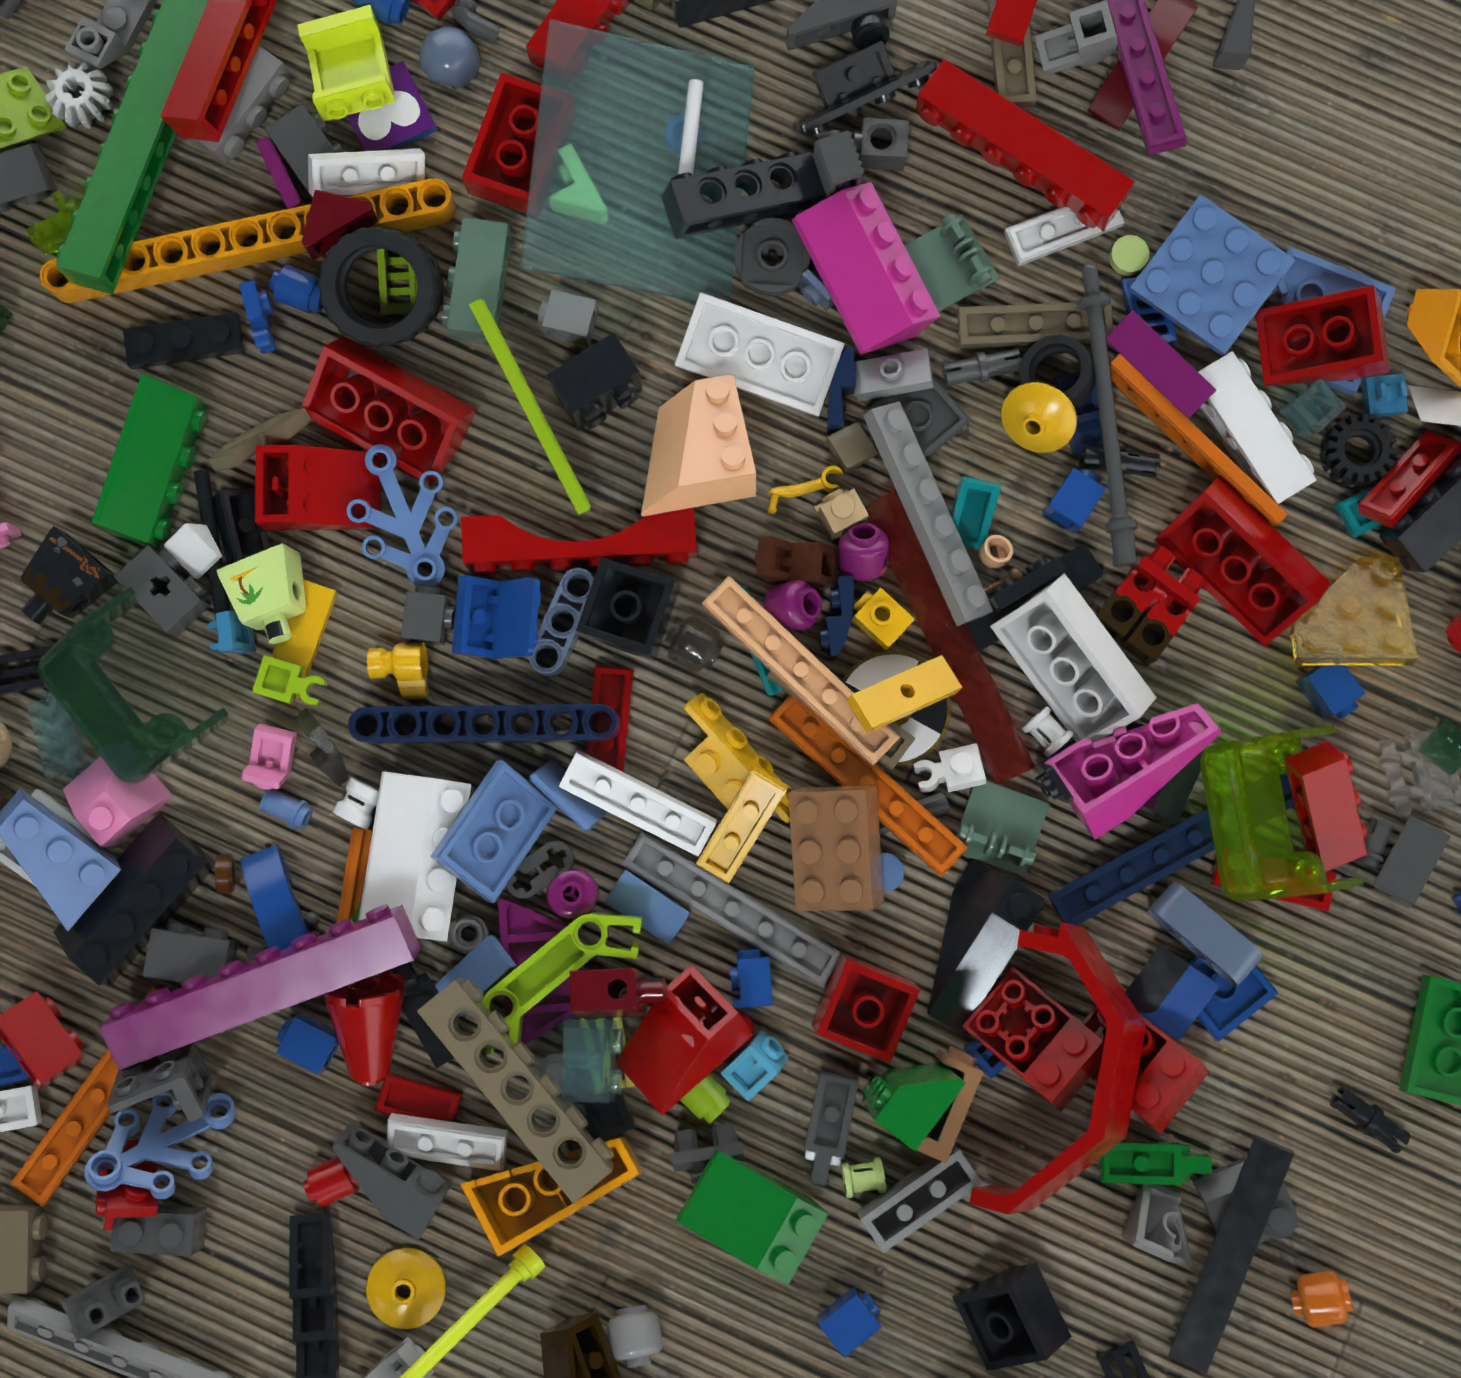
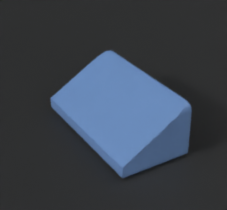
M548 761L530 776V781L583 831L590 832L605 816L607 811L560 788L559 784L566 771L556 761Z
M626 869L604 901L623 915L643 917L642 928L667 945H670L690 915L689 911Z

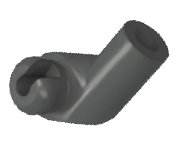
M458 0L457 6H453L452 9L454 20L471 34L494 45L501 27L475 14L477 5L473 0Z

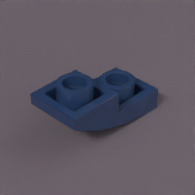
M853 575L838 577L837 587L830 588L832 611H839V616L826 617L825 627L819 628L821 651L828 650L829 660L837 659L850 628L854 605Z

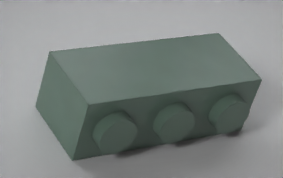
M463 217L461 230L456 229L454 232L453 252L457 253L456 267L450 266L447 280L448 289L452 290L450 304H444L442 312V325L447 327V331L453 340L488 344L468 305L480 298L481 300L484 299L498 328L500 326L512 233L508 223Z

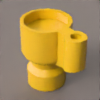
M424 642L399 643L394 646L392 651H387L385 648L368 649L367 671L370 679L386 678L389 674H392L397 680L403 700L428 699L427 676L429 664L428 652Z

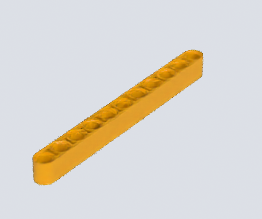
M437 178L346 196L370 203L379 222L369 228L386 227L408 232L449 222L456 212V204L449 186ZM433 197H445V201L441 206H428L429 201ZM311 204L135 241L113 294L308 253L301 241ZM396 205H408L407 210L403 214H391L392 209ZM289 227L296 228L292 237L280 239L284 229ZM251 235L258 236L257 242L253 246L243 247L244 240ZM220 243V248L215 254L206 255L207 248L210 245ZM183 251V255L178 262L169 263V258L174 252ZM57 258L47 261L41 268L40 281L42 285L62 302L75 303L112 295L76 285L69 281L65 286L57 287L59 279L64 276L56 267ZM145 259L144 266L140 270L132 271V266L137 260Z

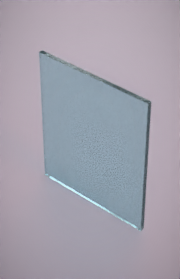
M550 20L520 268L697 302L701 292L730 303L738 226L675 239L661 196L670 180L678 175L688 82L691 79H698L704 82L693 176L705 174L708 170L717 166L724 165L730 169L740 167L745 163L755 67L557 20ZM736 188V190L741 194L742 189ZM700 195L705 202L714 204L708 196Z

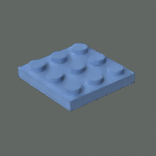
M1200 194L1132 284L1129 291L1223 357L1296 260Z

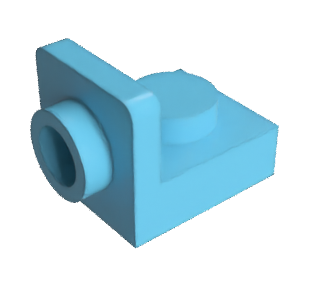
M761 1030L755 1035L750 1044L724 1067L720 1074L749 1101L781 1071L789 1057L775 1038L769 1037Z

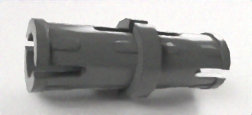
M1018 348L985 355L984 352L975 353L973 358L948 363L943 362L942 374L943 377H946L944 383L946 387L975 380L984 383L988 382L990 377L1015 372L1019 373L1022 360L1017 358V356H1020Z

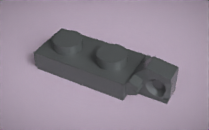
M822 1070L819 1071L804 1150H806L804 1160L813 1161L809 1179L810 1183L826 1186L830 1165L839 1167L841 1158L844 1159L859 1078Z

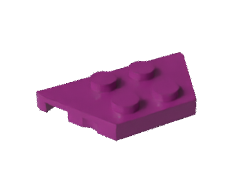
M507 899L498 900L500 943L517 965L513 970L568 926ZM570 977L523 1015L522 1043H529L576 1015L570 1012ZM504 995L506 1016L512 1013L513 1003L508 996Z

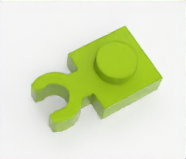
M263 655L252 693L292 705L295 695L298 694L303 702L312 706H321L322 701L312 698L309 690L314 684L327 686L328 681L316 675L303 679L301 676L304 667Z

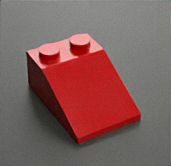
M1374 285L1258 310L1255 314L1265 386L1352 380L1390 372L1381 297Z

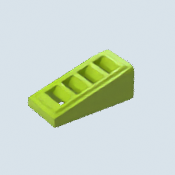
M377 249L381 315L408 314L416 301L418 292L414 270L403 257L388 258V250ZM388 265H408L409 272L388 273ZM409 280V287L389 288L388 281ZM410 295V303H389V296Z

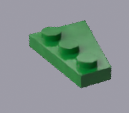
M1423 974L1399 1086L1400 1091L1461 1105V983Z

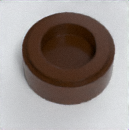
M232 854L217 855L215 860L216 893L232 894L235 890L236 882L234 856Z

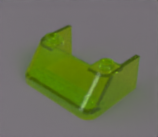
M1334 725L1298 729L1215 744L1203 751L1200 759V768L1221 885L1225 894L1230 899L1236 902L1328 893L1363 885L1362 877L1327 880L1324 864L1315 853L1310 851L1294 852L1280 779L1281 774H1287L1284 758L1303 751L1301 739L1335 733Z

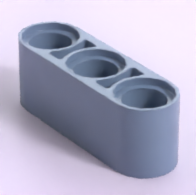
M574 568L565 573L538 630V641L533 655L529 657V662L533 669L543 677H556L562 673L580 636L576 629L589 591L582 597H574L569 593V588L572 582L578 579L589 582L591 588L594 578L585 569ZM561 614H569L574 618L573 627L564 633L554 630V620ZM545 649H553L558 653V660L551 668H542L538 665V656Z
M1172 882L1147 910L1149 915L1161 927L1223 979L1236 987L1240 985L1264 957L1262 952L1251 941L1178 882Z

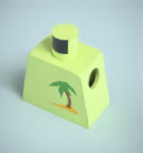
M282 543L216 570L228 598L243 625L255 630L265 629L270 644L282 643L292 637L287 620L303 614L306 610L301 557L298 551Z

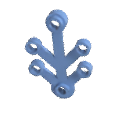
M375 445L367 451L365 465L372 474L379 476L395 517L371 508L370 504L362 499L353 500L348 504L347 516L353 522H367L404 538L410 553L388 546L382 537L373 535L367 537L362 543V551L366 557L370 559L382 558L405 568L409 580L418 587H433L444 577L445 564L440 557V553L450 530L457 525L459 519L457 512L453 508H440L434 516L437 526L425 548L419 532L435 494L443 488V477L436 471H426L421 475L419 480L421 489L410 511L394 473V469L397 466L396 453L386 445ZM377 453H384L387 457V464L383 468H378L373 463V458ZM429 475H435L439 480V485L434 490H429L425 486V478ZM358 503L366 508V515L361 519L356 518L352 513L353 506ZM444 511H449L453 514L454 521L450 526H444L440 523L439 516ZM377 540L380 542V553L374 555L368 551L367 545L369 541ZM423 561L429 562L432 565L433 570L429 576H423L418 571V566Z
M170 1091L156 1095L152 1098L153 1109L138 1145L125 1152L123 1150L128 1137L135 1135L140 1129V1119L138 1113L133 1109L119 1111L114 1118L115 1128L106 1149L95 1153L85 1166L84 1176L87 1184L97 1191H109L115 1189L120 1184L149 1189L152 1196L157 1199L169 1198L176 1188L172 1173L165 1170L151 1173L132 1168L144 1161L186 1169L194 1179L201 1180L207 1178L213 1171L212 1157L209 1153L205 1151L192 1153L171 1147L210 1127L220 1130L229 1126L235 1119L233 1099L224 1093L212 1094L208 1098L205 1117L190 1123L187 1120L161 1133L167 1118L174 1115L177 1109L173 1102L165 1108L158 1106L162 1101L172 1102ZM217 1112H224L226 1114L220 1118L212 1117ZM124 1120H134L130 1126L120 1125ZM199 1161L207 1163L202 1169L193 1167ZM105 1169L113 1170L109 1175L99 1176ZM160 1181L169 1182L166 1188L158 1189L155 1187Z

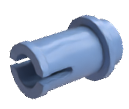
M268 789L265 792L259 805L260 811L289 823V828L293 830L297 827L304 829L313 813V808L308 806L307 801H295L276 792L274 789Z

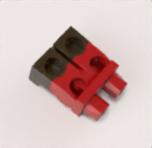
M1161 545L1147 557H1142L1138 561L1139 563L1131 568L1113 593L1095 612V615L1115 642L1123 638L1143 611L1145 612L1120 646L1147 666L1158 660L1191 610L1201 598L1197 594L1205 581L1201 574L1189 567L1184 570L1178 580L1167 573L1166 570L1176 557Z

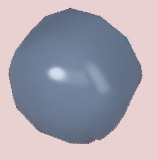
M445 26L426 35L419 50V64L424 73L438 85L445 83L455 88H461L476 77L481 66L480 51L464 31Z

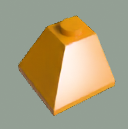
M1417 289L1413 303L1407 311L1406 325L1431 361L1461 388V289Z

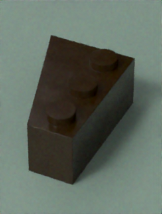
M598 1313L571 1316L540 1333L544 1378H621Z

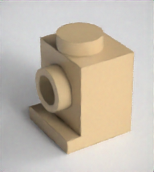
M842 488L825 496L822 499L823 502L814 507L831 541L841 537V534L854 524L866 522L869 517L855 489L850 491L848 489L845 491Z

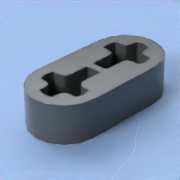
M552 841L545 844L523 859L506 884L508 891L518 898H530L548 887L549 882L557 873L564 869H572L574 864L572 849L560 841ZM554 848L557 852L562 850L566 852L567 856L563 858L565 866L562 869L554 865L545 871L543 870L541 865L551 858L548 853L550 849ZM537 869L540 874L530 881L532 886L530 891H527L525 888H519L518 890L515 888L514 883L518 881L516 875L518 871L521 870L522 873L528 874Z

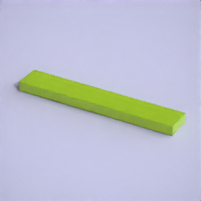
M480 298L468 304L577 515L590 510L591 505L484 299L481 300Z

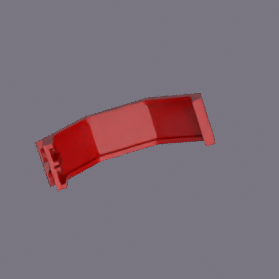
M1061 922L1060 930L1034 925L1033 932L1020 930L1017 946L1059 954L1069 959L1105 1019L1107 1030L1089 1128L1083 1136L1019 1189L1001 1184L972 1188L969 1204L1007 1215L1035 1209L1127 1137L1146 1024L1085 927Z

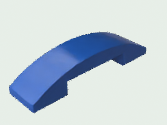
M276 844L241 858L240 861L248 893L268 948L277 946L280 951L291 947V942L302 935L308 934V930L289 883L292 879L279 845Z

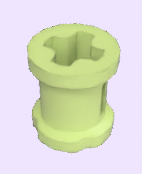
M880 1157L874 1158L873 1162L856 1165H849L848 1162L841 1163L846 1198H853L854 1193L878 1190L879 1193H886L885 1175Z

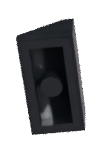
M255 486L219 490L213 496L226 564L230 565L269 549L270 544L267 531L255 523Z

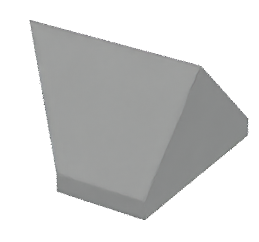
M1141 1184L1121 1236L1132 1246L1171 1263L1193 1267L1179 1205L1182 1195L1158 1184Z

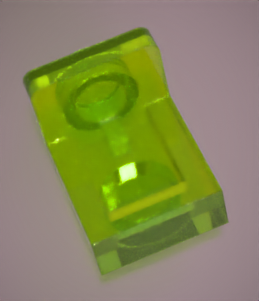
M59 190L51 194L60 213L26 229L32 243L45 255L48 253H58L60 246L65 244L71 229L72 215L75 210L79 209V205L74 198L68 200Z

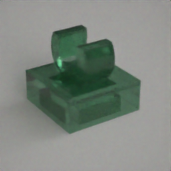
M1447 719L1440 720L1418 751L1448 775L1455 774L1461 766V730Z

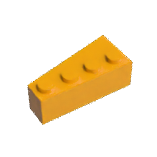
M626 1137L605 1142L614 1154V1157L610 1159L614 1164L612 1172L574 1204L539 1161L460 1184L497 1256L508 1253L644 1173ZM582 1149L563 1155L569 1159H575L582 1155Z

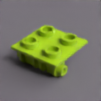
M27 66L0 74V153L18 148L23 142L66 128L65 123L52 113L53 107L46 101V94Z

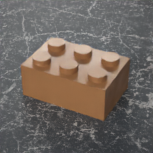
M877 785L805 787L789 792L796 911L874 910L884 903Z

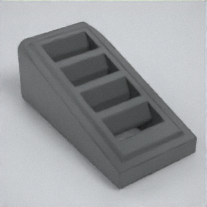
M1236 0L1213 60L1214 68L1240 70L1245 65L1251 55L1255 0Z

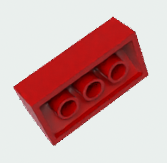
M345 336L323 346L301 408L306 409L313 421L366 450L375 445H386L392 448L397 455L396 467L418 479L426 471H436L442 474L462 444L476 411V408ZM384 453L376 454L378 457L388 461ZM429 475L425 478L424 482L433 486L438 478L435 475Z
M1220 475L1154 539L1159 545L1173 553L1176 557L1175 560L1184 569L1189 567L1205 578L1202 586L1264 647L1318 603L1331 584L1324 575Z

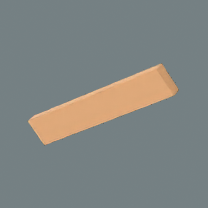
M730 576L702 602V606L872 767L900 738L888 725L867 734L846 701L854 693Z

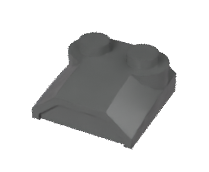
M1245 1158L1212 1171V1174H1204L1191 1180L1201 1197L1215 1234ZM1284 1182L1259 1243L1272 1238H1286L1296 1228H1299L1297 1213Z

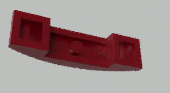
M1157 0L1149 12L1163 61L1198 9V6L1188 0ZM1118 60L1087 112L1119 131L1133 110V105L1122 67Z

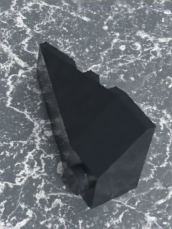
M971 859L952 891L946 928H944L943 943L927 1014L962 1034L965 1030L962 1027L963 1024L983 1002L1016 951L1019 931L1029 930L1046 899L1004 874Z

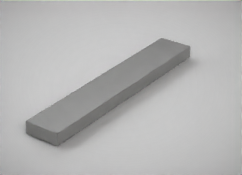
M641 832L622 864L625 868L821 987L824 986L837 964L841 952Z

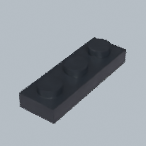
M237 312L123 329L127 366L132 370L245 353L241 321Z

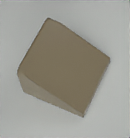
M859 422L847 426L826 438L825 443L845 474L878 455Z

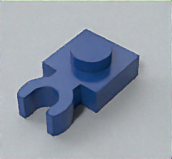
M254 280L240 283L239 287L247 319L251 323L256 348L260 349L261 354L275 351L276 345L270 329L272 326L268 315L274 313V308L268 291H262Z

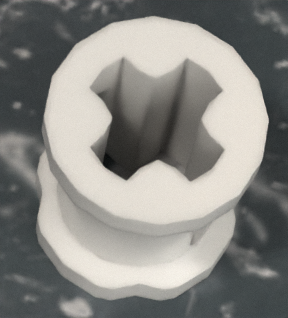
M1048 706L1044 707L1022 727V730L1025 733L1030 732L1045 748L1044 754L1050 757L1074 734L1071 730L1065 731L1050 715L1051 709Z

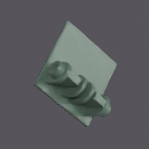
M954 213L946 216L941 220L943 225L904 245L938 312L1000 279L963 214L957 217Z
M986 781L984 785L973 787L956 837L968 847L963 855L1025 877L1029 865L1032 866L1037 851L1034 849L1050 803Z

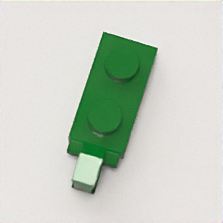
M1121 1141L1099 1158V1181L1103 1183L1182 1185V1182H1190V1173L1212 1174V1157H1208L1207 1154H1190V1146L1180 1144L1179 1142Z

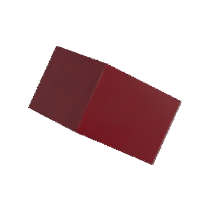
M315 190L301 242L311 258L315 260L327 253L332 245L338 243L344 235L351 234L360 228H369L378 223L379 220L372 206L367 201Z

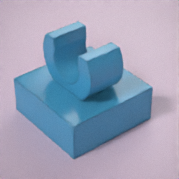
M1404 374L1366 377L1361 381L1365 414H1369V418L1403 415L1408 412Z
M235 611L216 613V621L207 624L208 629L218 631L219 642L209 644L211 650L235 654L256 652L253 628L243 625Z

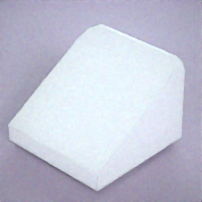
M184 524L164 544L168 553L195 579H199L222 557L207 525Z

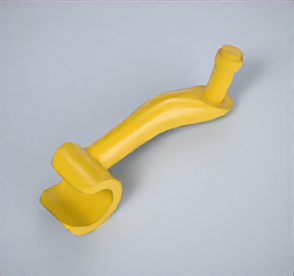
M829 466L823 471L821 478L796 485L771 488L768 491V494L771 495L769 507L767 508L768 513L775 515L779 497L793 498L821 489H825L828 492L838 490L840 486L828 483L826 476L829 474L843 475V471L837 466Z

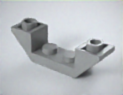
M108 0L96 23L81 17L64 50L66 53L99 69L105 67L130 52L157 0Z

